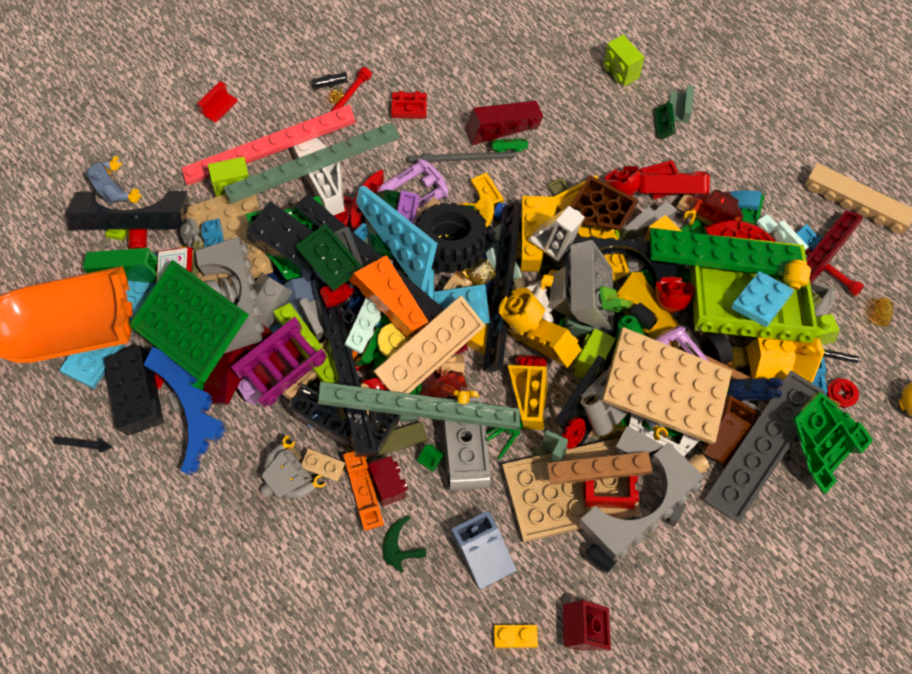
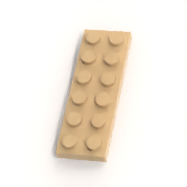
M461 295L372 372L388 391L409 394L484 328L485 324Z

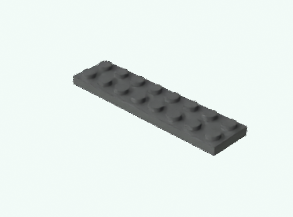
M791 370L784 379L783 386L778 388L782 391V396L770 400L704 499V502L738 524L798 435L793 418L817 392H821L823 395L825 393L824 390Z

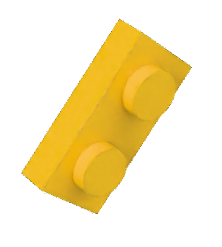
M487 172L471 179V185L478 196L481 191L489 199L492 198L494 207L499 202L504 203V198Z
M494 625V647L537 648V625Z

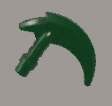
M405 516L396 521L387 531L383 541V556L386 564H391L401 573L404 572L401 565L404 559L427 557L426 549L416 548L415 550L400 551L399 533L404 524L410 520V516Z

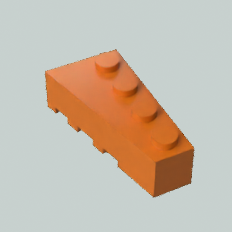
M387 255L354 272L349 281L356 285L362 291L361 293L376 305L375 307L380 312L385 313L389 320L406 337L419 331L428 323L427 318Z

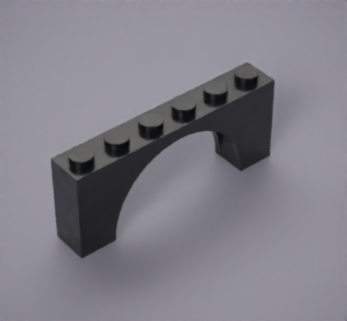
M168 191L163 199L150 206L118 210L107 208L97 203L95 192H76L66 215L69 230L181 229L185 223L189 202L187 191Z
M576 235L572 243L576 244L593 240L603 256L621 254L636 259L650 273L654 283V290L657 281L659 283L661 278L677 277V263L651 260L650 241L639 242L632 239L616 240L614 238L603 239L595 236L579 237ZM571 247L562 257V268L565 266L571 268L568 256L571 253Z

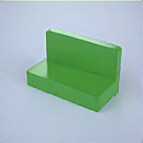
M604 286L599 287L603 310L619 313L628 311L633 305V301L617 298L615 289Z

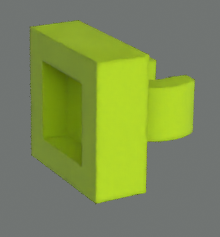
M107 229L105 236L106 238L124 241L128 229Z

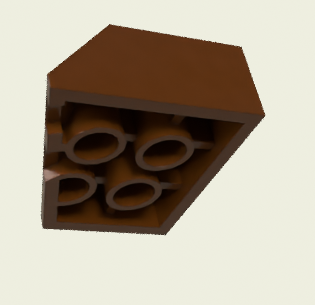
M589 175L570 207L579 211L585 217L582 224L621 231L635 212L638 199Z

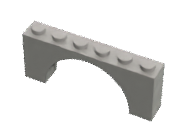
M240 237L196 251L198 267L205 276L213 274L235 275L241 282V296L237 306L246 311L249 316L224 353L263 341L261 333L264 332L261 321H259L261 312L258 305H256L258 296L255 289H253L255 280L252 273H250L252 264L247 256L250 252L247 243H243Z
M669 442L654 454L651 461L659 471L664 484L663 503L655 512L637 520H622L609 516L595 506L580 519L579 527L613 562L618 558L623 559L630 552L629 548L633 544L637 546L645 538L643 535L646 532L652 533L659 526L658 522L662 518L666 520L674 512L673 508L676 505L682 506L688 500L687 496L691 492L695 494L703 486L701 482L704 476Z

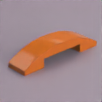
M354 451L343 454L364 531L384 526L366 458L364 456L355 457Z

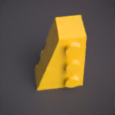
M508 365L524 429L544 430L548 387L547 367Z

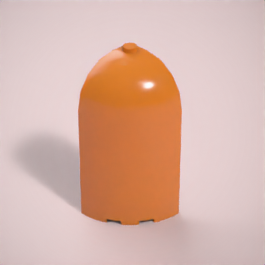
M123 266L30 285L0 295V357L15 363H33L127 344L132 333V327L129 326V317H133L132 302H128L126 291L130 289Z

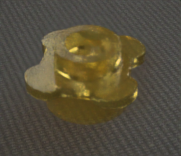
M342 86L339 90L335 88L330 93L331 99L328 101L329 103L333 101L337 104L344 96V93L341 91Z

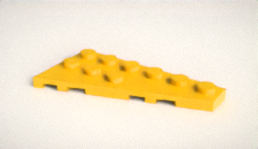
M585 181L554 196L559 197L557 208L559 212L572 204ZM581 224L577 232L579 237L595 236L597 238H614L619 240L613 229ZM604 255L613 268V284L629 276L624 255Z

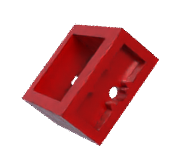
M638 475L628 476V497L594 496V480L583 481L584 507L633 509L635 503L639 501V491L635 490Z

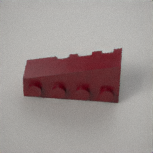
M536 100L474 107L464 130L471 146L522 131L536 129L540 126L544 116Z

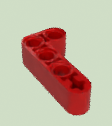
M709 172L641 173L639 193H710Z

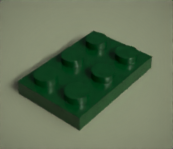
M326 223L295 246L296 251L332 293L349 281L354 272L363 268Z

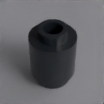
M641 302L633 304L628 311L629 315L634 316L638 320L642 329L651 330L658 321L656 314Z
M592 544L585 553L588 555L586 560L601 572L605 571L608 573L617 562V560L613 562L598 545Z

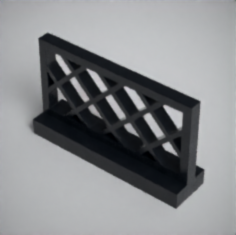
M599 355L555 419L564 432V427H567L568 421H572L576 411L575 417L581 418L585 422L584 437L577 445L580 447L592 431L581 403V395L587 390V385L589 388L609 368L604 358Z

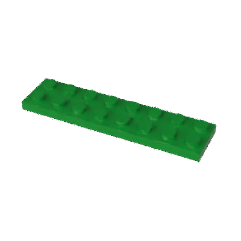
M651 228L649 232L650 258L654 261L758 273L760 271L766 275L783 277L786 264L792 260H802L800 246Z

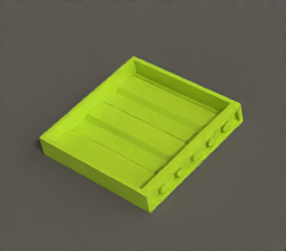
M755 240L762 242L800 246L802 261L807 262L804 245ZM690 265L691 283L695 288L692 300L695 331L813 342L818 327L810 279L808 285L800 287V290L793 291L791 297L766 328L731 309L735 300L757 273ZM768 275L769 277L788 286V284H786L783 281L782 276Z

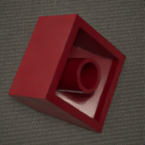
M584 600L563 604L564 647L574 650H611L608 607Z

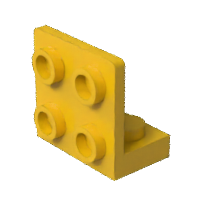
M814 338L812 343L793 341L796 358L792 371L812 383L825 353L820 339Z

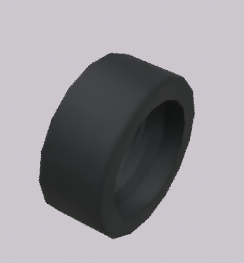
M707 332L701 335L700 346L704 355L724 365L732 361V346L725 334Z

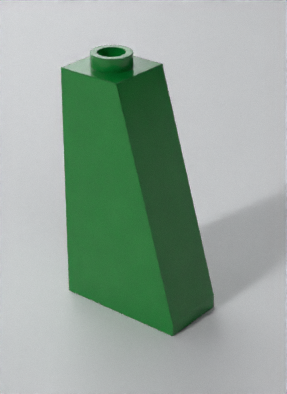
M149 248L87 252L83 262V270L87 273L123 266L128 281L156 283L158 258Z

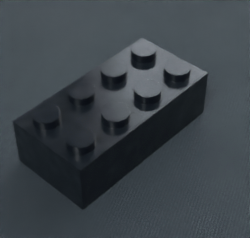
M269 201L246 230V238L308 282L316 274L295 249L298 243L314 231Z
M140 345L104 358L116 430L127 436L164 423L155 372L144 366L150 352Z

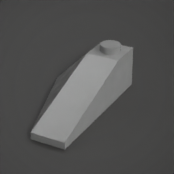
M261 272L253 285V289H255L258 296L256 305H258L261 312L259 321L270 329L275 321L273 311L284 306L293 292Z

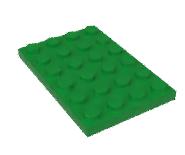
M172 260L129 326L197 380L205 383L249 314L179 263Z

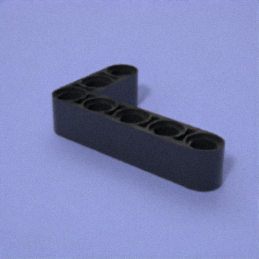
M297 396L292 400L291 407L298 419L353 450L352 442L348 439L350 434L345 419L305 396ZM300 404L306 405V408L302 411L296 409ZM383 412L378 414L371 425L377 452L375 455L364 457L368 459L377 457L400 421L401 416L399 414H396L394 417H389ZM317 414H322L324 416L319 421L313 419L314 416ZM333 424L341 426L337 431L330 429ZM384 427L386 432L379 434L376 432V429Z

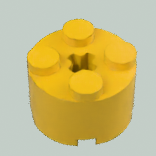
M528 288L515 289L512 291V296L509 298L506 296L499 306V314L515 333H522L528 330L534 331L539 327V321L543 317L545 307Z

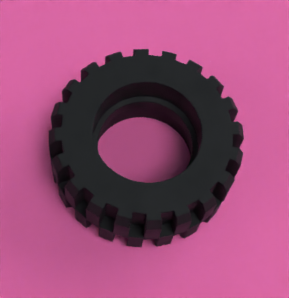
M452 202L451 204L440 203L438 206L435 204L430 209H425L416 219L415 226L438 243L431 269H438V272L442 273L444 271H449V273H454L455 271L463 272L466 268L470 269L477 264L484 255L487 234L486 224L482 217L476 214V211L472 208L468 209L463 204L460 206ZM454 235L460 237L461 239L449 241L441 239L438 236Z

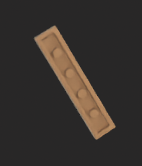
M642 452L547 463L549 484L556 485L646 475L652 473L649 453Z

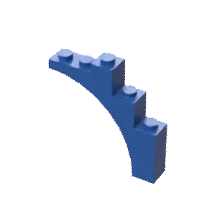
M152 347L144 366L162 376L171 385L184 407L188 422V446L180 471L192 476L193 472L196 473L200 467L201 462L199 460L202 454H206L208 451L209 439L216 443L218 439H222L226 428H224L225 424L204 414L205 411H209L213 400H211L212 396L209 393L192 386L198 380L161 350Z

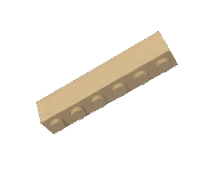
M816 163L804 186L812 193H818L824 196L825 199L840 204L845 209H851L857 212V214L873 220L878 225L890 228L894 233L903 235L912 221L911 207L819 163Z

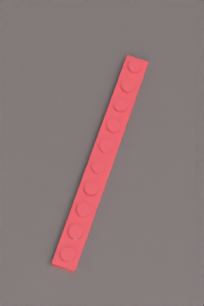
M350 105L344 106L182 167L185 182L187 185L210 178L208 164L244 157L247 164L356 123Z

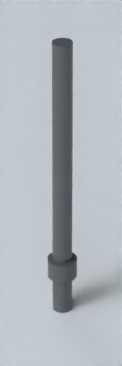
M515 152L439 155L423 153L422 155L408 156L409 163H417L418 159H423L430 163L515 158Z

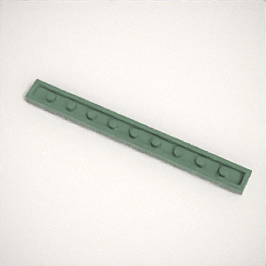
M388 123L223 188L232 204L399 139V133L392 123Z
M320 382L318 404L513 430H518L520 427L518 408L474 402L460 404L457 403V400L325 382Z

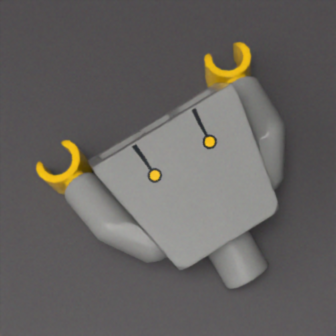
M285 436L283 444H279L267 455L264 465L265 472L262 474L266 484L261 487V492L266 497H270L275 493L278 498L282 496L288 499L302 498L314 491L315 487L322 488L326 484L318 485L316 483L317 478L322 477L321 475L315 477L312 483L309 482L312 480L311 476L290 450L294 448L295 441L291 445L285 443L290 436Z

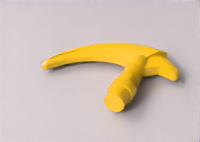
M479 192L480 199L477 203L469 204L463 202L458 204L475 206L476 210H479L480 214L487 221L485 223L486 227L490 225L494 215V203L492 198L489 199L483 192Z

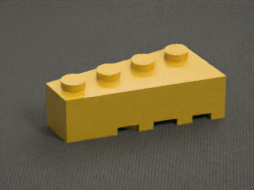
M522 196L521 271H540L545 252L528 239L540 225L555 216L559 197Z
M632 272L618 291L617 298L633 301V304L641 302L656 314L658 321L651 330L646 328L643 330L655 339L663 332L675 326H680L674 316L657 303L655 290L648 284L643 273ZM623 311L625 315L630 314L628 311ZM676 339L669 342L674 348H677L679 345Z
M544 319L539 321V327L534 331L528 330L522 333H515L509 325L507 327V330L515 339L566 368L569 367L581 352V348L577 344L578 340L571 335L568 329Z

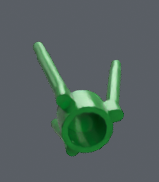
M521 421L518 430L492 427L486 431V435L492 433L486 438L487 441H490L503 431L507 435L512 434V437L498 455V460L503 457L513 441L521 434L519 431L523 427Z

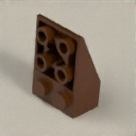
M727 395L716 443L709 444L704 442L702 453L727 466L754 426L757 411L733 396Z

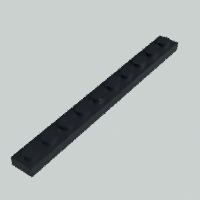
M309 194L304 196L294 206L295 210L317 229L325 223L333 232L347 227ZM350 230L364 267L382 258L378 252ZM396 269L429 323L444 308Z
M518 201L503 207L489 317L490 323L488 325L483 371L487 373L503 369L508 324L499 314V306L506 296L509 298L512 293L522 204Z
M314 279L312 284L337 384L360 387L352 351L344 345L348 336L344 321L342 320L340 305L326 307L320 290L327 286L321 279ZM343 407L355 457L375 455L377 449L367 410Z

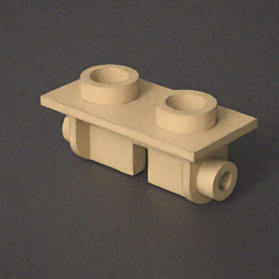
M308 449L301 465L308 471L338 482L339 478L344 474L345 462Z

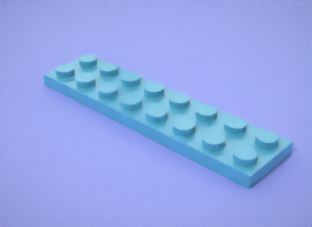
M128 281L130 290L126 291L128 302H132L133 317H129V324L156 283ZM125 344L69 355L59 371L61 374L95 389L106 373L104 358L119 353Z

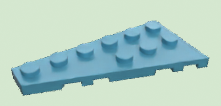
M366 186L359 187L356 204L411 281L421 290L426 291L438 243Z

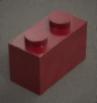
M392 456L368 464L369 473L383 507L406 498L408 487L405 480L400 479L398 474L401 473L397 461H393Z

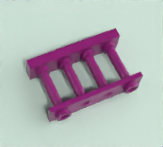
M296 317L289 320L231 366L240 379L243 376L247 377L262 396L258 401L264 408L267 405L271 406L278 399L277 397L313 368L321 366L327 358L322 348L316 352L300 334L303 328ZM290 339H295L310 357L301 365L284 346ZM275 351H279L294 369L286 377L269 360V356ZM258 364H263L278 382L270 390L265 387L253 372V368Z

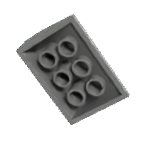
M593 240L572 244L571 253L568 255L571 263V269H569V277L571 279V286H569L571 302L569 303L570 312L583 323L597 329L607 330L609 334H615L614 312L603 310L599 287L602 286L613 289V268Z

